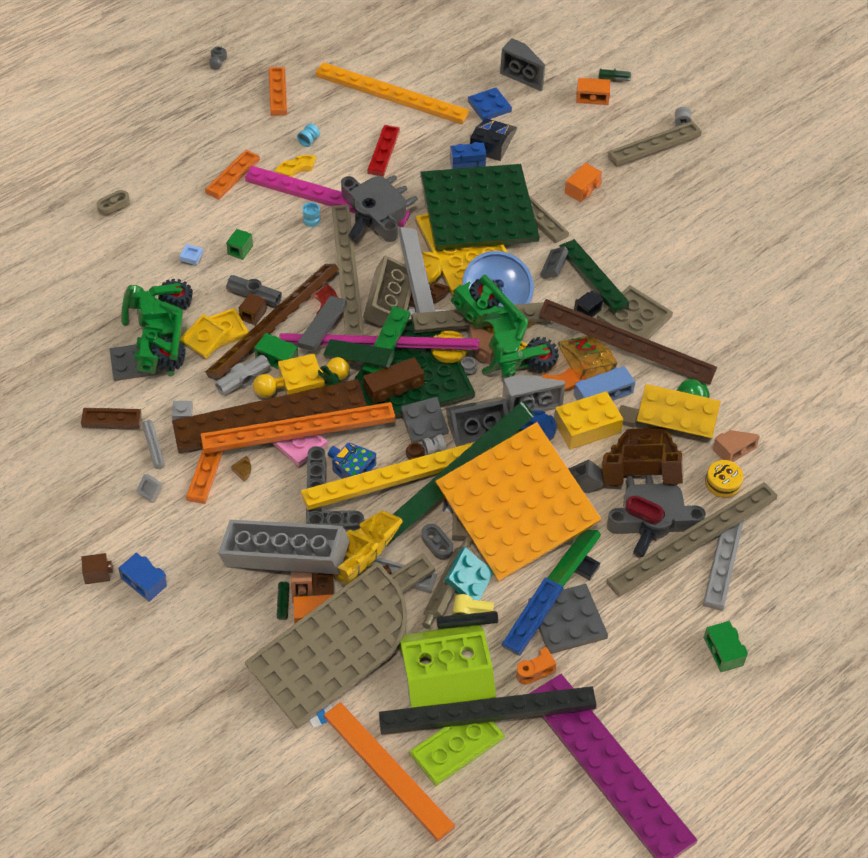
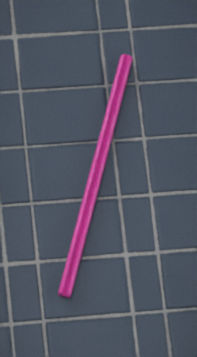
M280 333L279 339L298 345L297 342L303 334ZM326 334L320 345H328L329 340L333 339L374 346L378 336ZM400 336L396 347L478 350L479 339Z

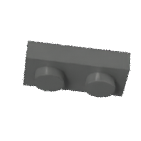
M565 246L550 250L540 273L543 279L559 275L569 252Z

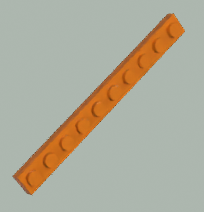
M389 402L201 433V440L205 454L395 422V414L392 403Z

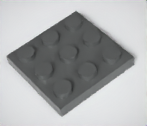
M587 584L563 589L538 628L544 644L551 654L608 638V633Z

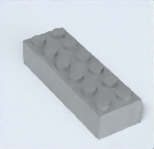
M230 520L218 554L226 567L340 574L337 567L343 563L349 538L343 526Z

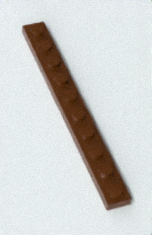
M336 263L321 266L205 371L207 376L218 379L224 377L231 367L238 364L243 356L248 355L252 351L251 349L257 345L265 333L270 334L275 331L276 326L287 320V316L290 313L298 310L299 305L310 299L313 292L322 288L324 282L333 278L334 273L339 270Z
M545 299L539 314L542 318L708 384H711L717 370V366L548 299Z

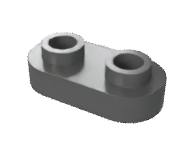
M435 524L425 525L421 531L423 542L437 558H449L453 553V543L439 526Z

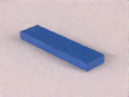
M546 577L543 579L502 642L503 648L521 656L563 590L562 585Z

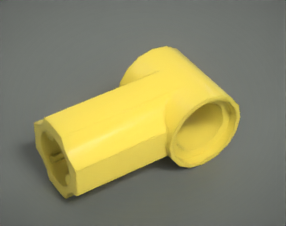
M459 594L454 597L452 615L493 611L494 602L472 600L468 595Z

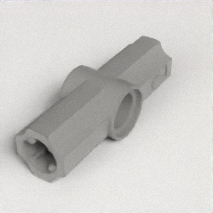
M260 355L246 364L238 363L231 369L229 374L215 381V386L218 392L224 396L240 386L246 388L253 383L257 376L271 369L270 364L264 355Z

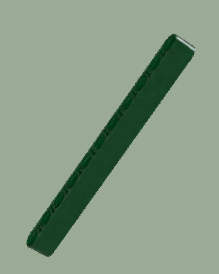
M521 401L393 513V515L400 517L403 522L387 546L443 497V494L436 485V480L509 439L535 416L524 401Z

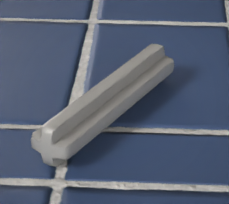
M151 420L143 421V430L154 468H163L164 460L153 422Z

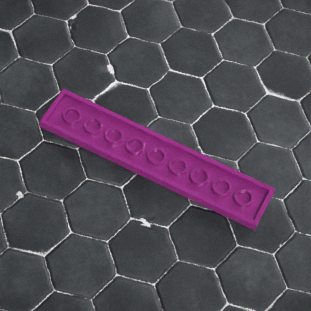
M561 673L529 694L573 689V687ZM592 710L541 716L653 858H676L697 844V838Z

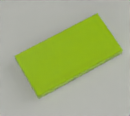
M493 721L444 727L410 750L409 755L436 787L504 740L505 735Z

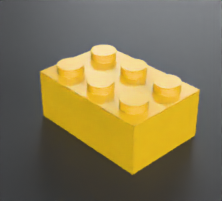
M607 391L555 407L554 413L557 429L569 450L621 433L624 420Z

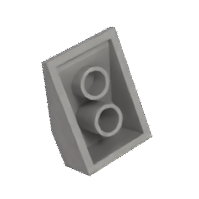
M528 375L511 376L504 379L502 398L506 399L508 413L521 401H524L532 411L553 410L555 407L563 405L566 384L565 381Z

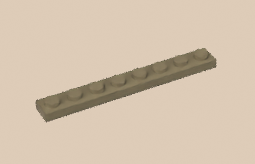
M544 302L515 305L528 319V322L550 321L539 316ZM459 310L412 313L411 316L414 333L466 329L471 324Z

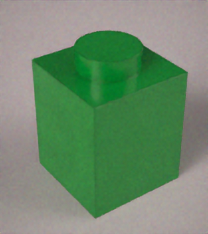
M236 228L226 242L227 254L244 260L253 247L252 234Z

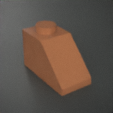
M470 324L468 338L479 339V349L472 350L474 357L490 365L494 358V353L489 347L493 334L481 328L475 329Z
M729 430L715 438L713 451L722 460L734 462L756 449L760 436L753 433Z
M291 572L292 603L293 597L313 596L312 573Z

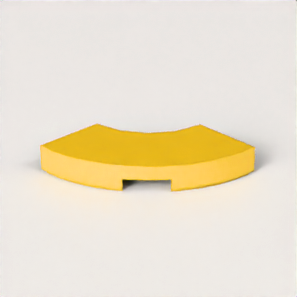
M295 156L294 159L282 162L274 172L293 177L299 172L312 171L316 162V156Z

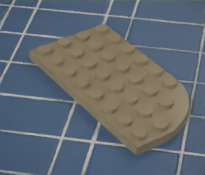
M377 562L245 661L248 669L297 729L396 652L400 641L403 639L407 622V608L402 590L383 566Z

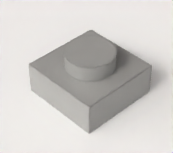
M173 401L172 420L192 416V401Z
M144 474L136 492L149 501H155L163 483L149 474Z

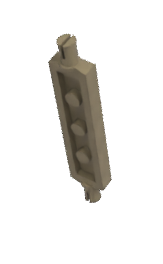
M465 536L462 545L454 550L423 613L426 615V618L422 623L426 628L431 627L436 617L443 616L450 599L455 593V589L444 579L461 548L466 547L472 553L474 552L470 548L472 539L469 536Z

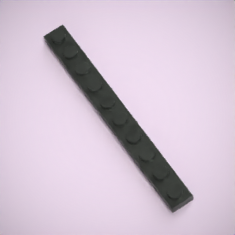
M593 686L388 710L379 712L381 735L593 710L596 709L597 704Z

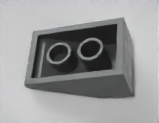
M511 38L502 48L500 74L542 91L545 64L525 43Z

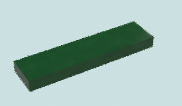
M330 339L323 355L328 359L340 357L351 363L389 369L395 351L388 348Z

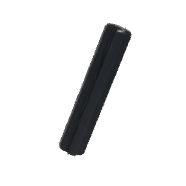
M497 611L440 616L437 617L438 629L494 624L499 621Z

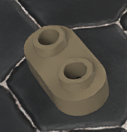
M118 190L99 199L97 202L98 212L108 215L127 206L130 203L129 193L124 190Z

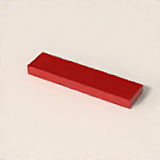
M383 126L367 169V174L384 177L400 133V127Z

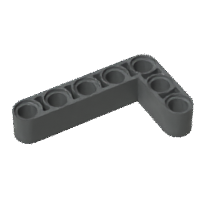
M314 446L308 450L307 489L325 484V450L319 446ZM325 506L311 510L306 508V524L317 523V525L343 526L345 530H357L361 528L359 524L364 521L363 513L356 510L325 511Z

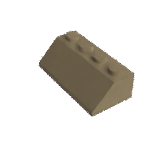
M386 255L383 257L374 273L363 319L382 326L393 306L404 310L408 309L412 291L405 264Z

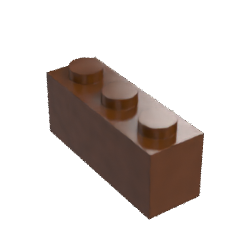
M415 357L394 364L389 369L384 368L363 376V388L373 404L424 385V371Z

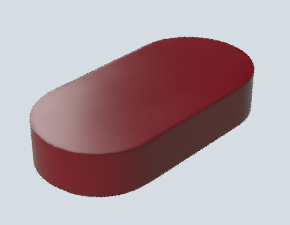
M630 496L626 500L625 510L628 514L650 524H658L662 521L664 510L661 506L640 496Z

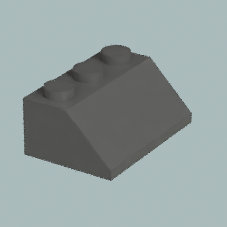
M497 397L446 408L449 428L456 447L476 442L508 414L506 399Z

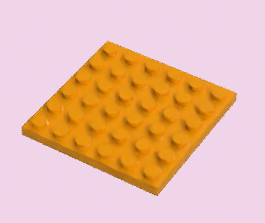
M537 422L435 481L498 582L602 520Z

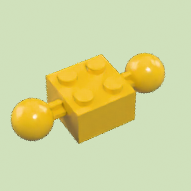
M315 354L279 361L278 378H273L269 374H261L253 381V390L261 398L271 397L277 388L282 387L285 395L325 386L324 379L318 375V370L322 373L323 371L319 368ZM340 357L332 358L326 365L333 373L339 376L340 381L344 380L350 371L348 362Z

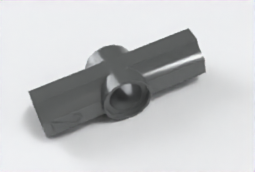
M231 275L226 285L227 290L244 296H248L249 293L260 296L266 300V304L278 306L282 297V292L263 286L258 279L246 280Z

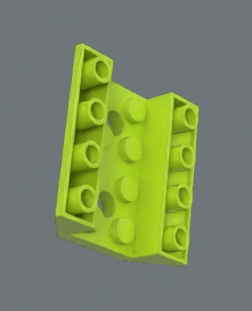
M481 625L404 634L403 639L400 641L399 651L400 656L403 657L411 708L496 698L493 666L485 632ZM470 651L473 653V656L466 658L462 653ZM428 657L431 659V662L423 664L420 662V659Z

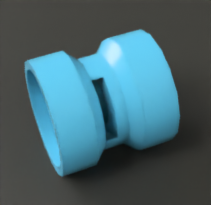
M309 123L304 127V130L298 133L297 139L300 144L309 147L313 140L320 136V131L315 125Z
M314 202L304 204L302 207L303 223L309 227L317 226L320 223L319 205Z

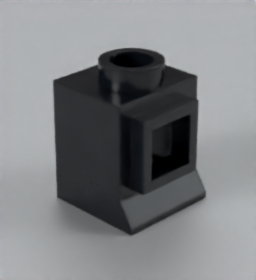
M594 291L587 292L581 298L575 300L574 310L594 317L602 310L603 298Z

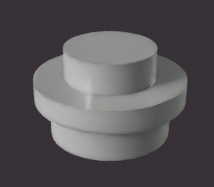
M464 357L460 361L466 374L476 372L477 363L474 358Z

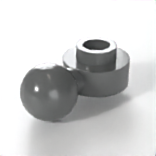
M217 46L211 50L209 65L212 69H219L222 66V61L227 59L226 49Z

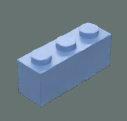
M625 366L614 368L609 372L597 374L592 378L575 383L573 395L576 400H580L607 391L612 401L633 394L635 380Z

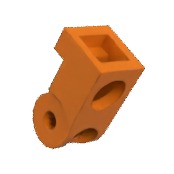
M548 648L540 649L538 657L530 661L523 660L518 663L516 678L519 683L524 685L531 684L556 673L557 663Z

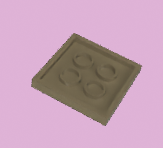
M629 285L621 292L629 301V307L613 313L606 306L597 315V319L649 339L672 317L673 312Z

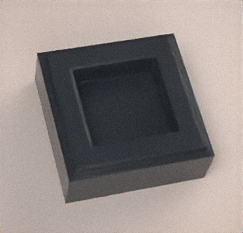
M586 555L574 572L590 581L601 563Z

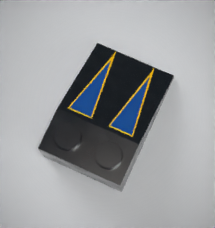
M486 118L474 129L470 137V144L475 142L484 143L486 157L501 161L517 127Z

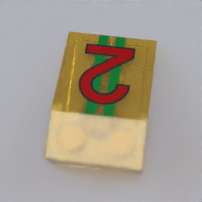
M583 336L558 341L564 357L579 381L592 378L597 374L609 372L616 368L618 364L611 350L593 337Z

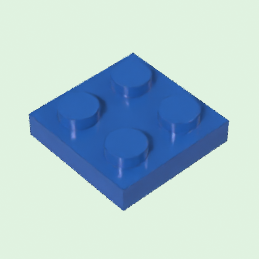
M497 87L468 96V103L482 121L486 118L492 119L512 112V106Z

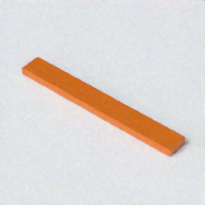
M341 702L324 714L325 720L437 842L455 828V824Z

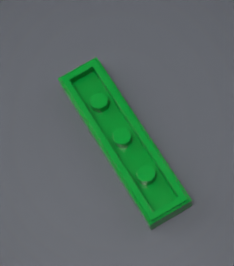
M588 529L582 532L547 578L564 586L600 538V532Z

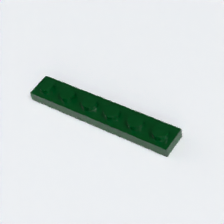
M575 239L559 245V248L564 246L569 252L566 259L590 287L603 298V302L613 313L629 307L627 298Z

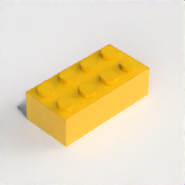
M645 384L637 421L712 438L721 401Z

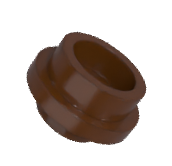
M418 442L410 443L406 448V456L410 460L425 455L424 447Z

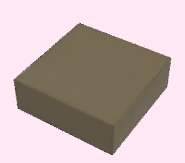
M621 405L619 412L624 419L623 425L634 428L639 409Z

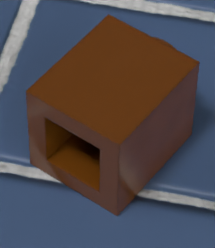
M251 293L248 294L239 306V316L242 321L254 326L257 325L266 313V300Z
M106 553L81 556L82 574L85 584L110 581L109 573H113L112 560L108 561Z

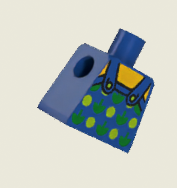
M347 443L341 450L332 446L328 451V456L333 459L332 470L341 479L371 471L376 466V453L353 443Z

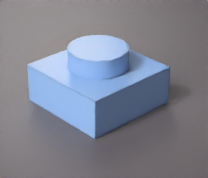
M186 244L179 256L180 261L197 265L203 255V248Z

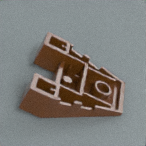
M666 428L627 429L618 439V444L612 445L610 453L603 455V485L612 487L623 485L624 477L632 475H662L663 484H683L682 452L678 451L677 444L673 443L672 437Z

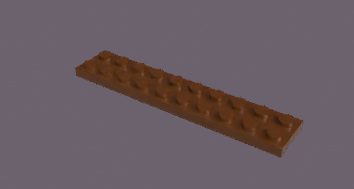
M359 379L337 383L336 385L323 386L172 420L178 452L184 453L203 448L201 433L365 407L367 405Z

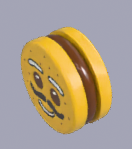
M716 461L708 468L705 479L706 487L712 494L718 497H732L740 491L744 478L743 471L732 461Z

